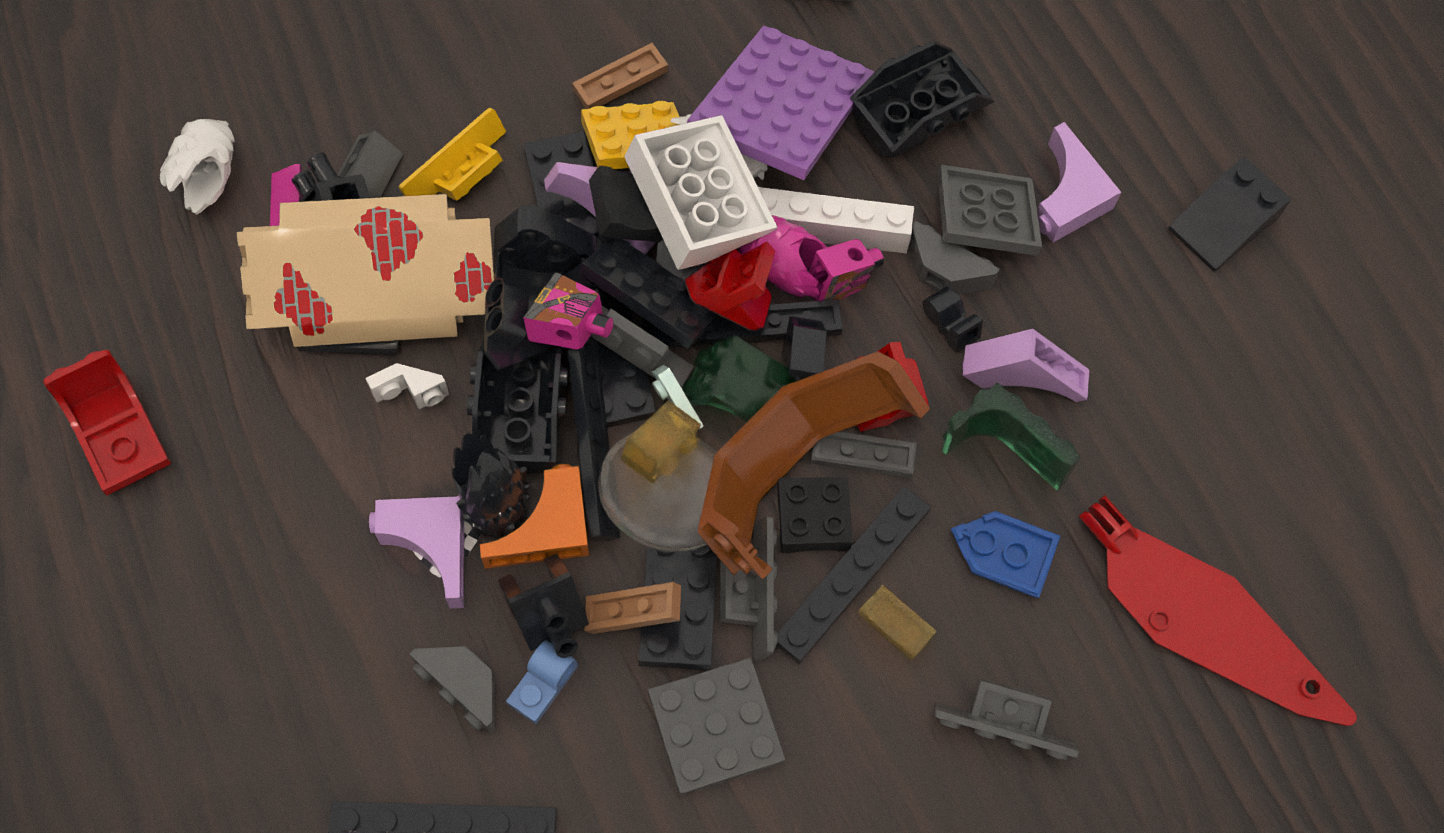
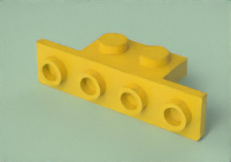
M488 108L399 185V190L403 196L435 195L437 192H441L457 201L465 196L482 178L489 175L503 161L498 151L490 148V146L507 132L496 111Z

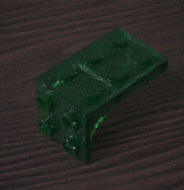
M733 335L723 341H718L707 349H702L698 353L694 361V366L696 367L694 374L686 381L682 390L692 406H714L748 422L783 386L798 380L792 378V375L788 374L787 368Z
M998 382L990 390L986 388L980 390L972 399V406L966 412L959 410L949 420L947 425L950 428L942 437L945 442L941 451L946 455L967 438L979 435L994 437L1005 443L1056 490L1066 483L1081 457L1069 441L1060 439L1051 431L1049 424L1042 417L1032 414L1025 407L1024 402L1019 396L1009 393Z

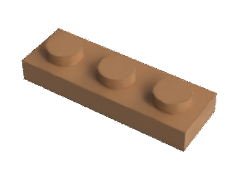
M650 43L573 82L572 88L584 107L591 109L595 106H602L667 73L668 64L654 44Z
M669 582L586 596L585 614L589 625L584 627V631L597 634L680 621L681 585Z

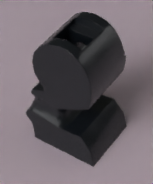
M944 287L923 300V308L927 317L933 324L938 326L939 333L946 336L949 347H952L956 353L965 348L966 345L972 344L981 338L983 319L975 314L965 318L962 299L950 288Z

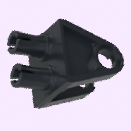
M318 153L309 158V161L306 163L311 171L300 172L292 179V183L302 197L299 202L370 198L363 175L359 174L343 178L338 176L331 166L326 153Z
M556 553L544 559L550 571L551 579L523 592H521L512 574L498 579V582L529 650L537 649L543 641L547 640L553 644L557 656L567 658L572 656L578 649L577 641L573 638L571 632L589 625L572 576Z

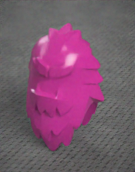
M772 215L777 229L739 247L740 254L742 255L768 242L775 250L767 280L789 294L798 297H817L820 294L816 287L819 282L806 270L810 268L816 251L827 248V246L815 235L808 233L803 227L787 222L782 217Z

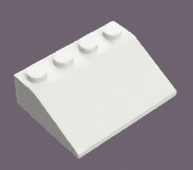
M722 115L634 136L624 157L678 270L709 262L777 229V225Z

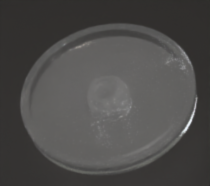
M646 429L625 436L610 449L600 471L598 490L605 512L624 534L654 549L681 552L707 545L697 531L714 455L717 451L704 441L690 434L672 429Z

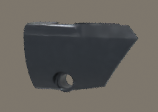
M524 205L517 208L498 223L494 230V280L488 287L485 297L484 354L497 370L514 365L555 346L529 341L523 318L555 272L592 290L599 288L578 273L582 263L597 250L596 236L535 205Z

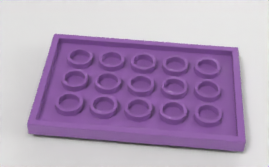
M763 25L688 118L687 123L722 115L741 154L805 180L852 111L853 102L850 97L875 71L865 68L860 63H853L843 59L833 52L814 47L804 40L795 39L783 34L775 28Z

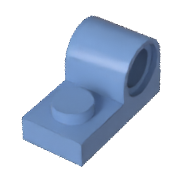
M547 640L543 641L528 662V672L506 700L507 705L537 725L578 668L577 660L571 656L567 658L557 656L553 644Z

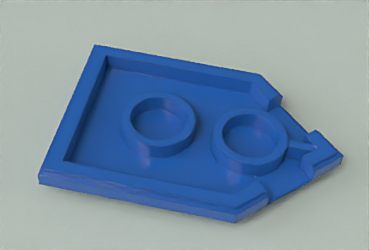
M997 511L983 515L982 518L967 524L963 523L951 528V532L973 574L1039 599L1061 537L1060 535Z

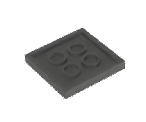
M940 165L937 178L943 242L1039 255L1042 249V241L1032 178Z
M751 658L648 689L649 698L680 797L785 763V757Z

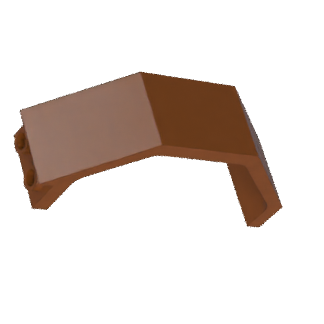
M877 351L783 386L714 455L697 533L733 575L739 570L746 575L752 571L763 580L773 570L766 562L756 556L758 551L750 543L758 504L761 498L778 482L779 478H782L820 439L895 410H905L919 418H922L930 409L900 363Z

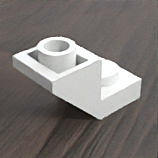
M398 363L366 378L376 402L393 399L402 390L408 388L417 407L421 409L425 406L437 405L445 396L449 395L442 375Z

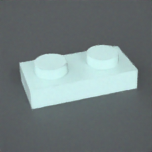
M662 365L652 371L656 378L652 385L662 400L667 398L672 405L673 410L669 413L679 429L685 427L691 433L702 428V422L670 368Z

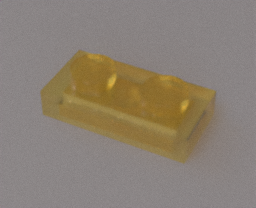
M884 585L873 594L858 613L911 660L920 653L937 632Z

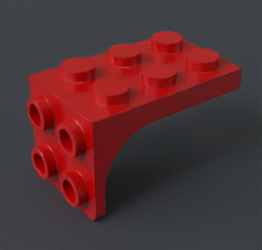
M109 350L92 352L83 360L73 365L56 369L43 380L46 389L52 394L67 417L106 496L171 464L129 377Z

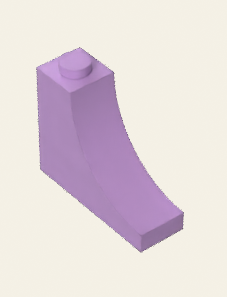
M1065 122L1054 127L1048 143L1059 166V186L1052 195L1040 203L1037 210L1040 232L1047 235L1052 243L1114 209L1121 194L1118 187Z
M556 162L544 180L546 191L557 193L576 201L596 217L589 179L598 167ZM616 170V171L624 172V173H632V172H628V171ZM624 239L645 255L656 243Z
M1034 329L965 346L963 376L982 389L995 386H1025L1052 391L1066 396L1075 402L1087 400L1089 369Z
M460 497L375 500V512H370L369 528L371 533H375L380 545L407 548L423 556L441 575L445 588V599L449 608H464V519L462 511L456 504Z

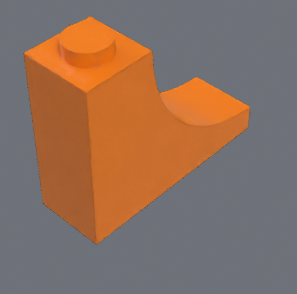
M559 464L553 466L552 469L544 470L542 494L531 516L509 535L493 542L480 544L481 559L485 569L544 562L545 558L556 553L560 559L589 556L579 466L572 467L569 464Z

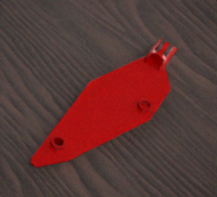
M1106 495L1099 499V503L1091 505L1089 512L1084 511L1079 515L1083 523L1106 548L1107 587L1109 591L1156 644L1297 715L1344 726H1350L1356 722L1357 715L1355 711L1235 577L1133 527ZM1307 682L1314 686V694H1310L1306 690Z

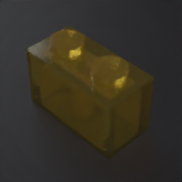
M668 400L627 439L620 460L654 484L662 475L667 477L673 472L679 462V458L683 454L687 457L694 451L699 443L696 436L701 424Z

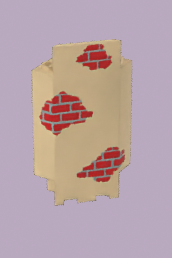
M447 194L280 203L279 226L245 227L243 232H237L238 246L242 255V266L240 267L243 295H246L247 299L246 328L289 327L294 347L456 337L457 323H463V316L485 314L486 292L494 280L490 219L456 220L455 208H448Z

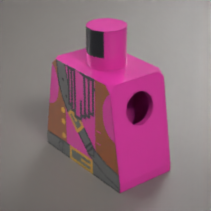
M858 239L816 251L809 273L819 282L816 287L820 294L817 297H812L814 301L839 299L840 301L866 287L873 269L884 264L881 251L877 247L867 250L861 240Z
M556 272L523 317L529 341L572 349L582 348L592 333L607 338L613 328V318L603 315L600 295L596 291Z

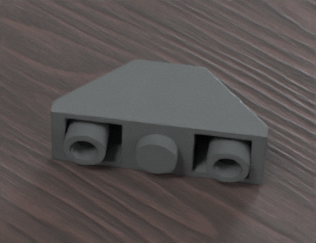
M916 220L912 224L909 246L919 281L936 291L948 287L958 295L988 290L993 287L1000 269L994 266L990 260L976 256L966 250L961 244L943 242V236L938 234L929 225H922Z
M466 646L413 649L409 653L415 664L411 668L414 673L425 683H428L430 680L434 681L440 687L437 691L438 695L449 706L453 707L457 703L464 709L466 713L463 715V718L476 731L479 732L483 727L491 735L496 730V679L492 670Z

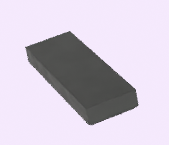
M839 431L823 437L813 446L811 464L912 478L917 443Z

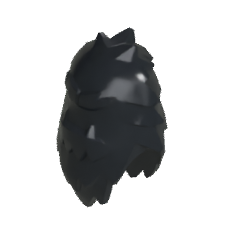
M468 432L465 433L461 441V449L455 447L453 451L455 468H452V478L460 497L456 504L463 513V519L471 525L472 530L484 536L491 534L493 538L498 536L505 537L518 529L521 522L526 519L524 514L526 512V504L530 499V495L527 493L530 484L525 482L527 469L526 467L518 468L514 460H510L499 448H494L485 435L481 434L480 439Z

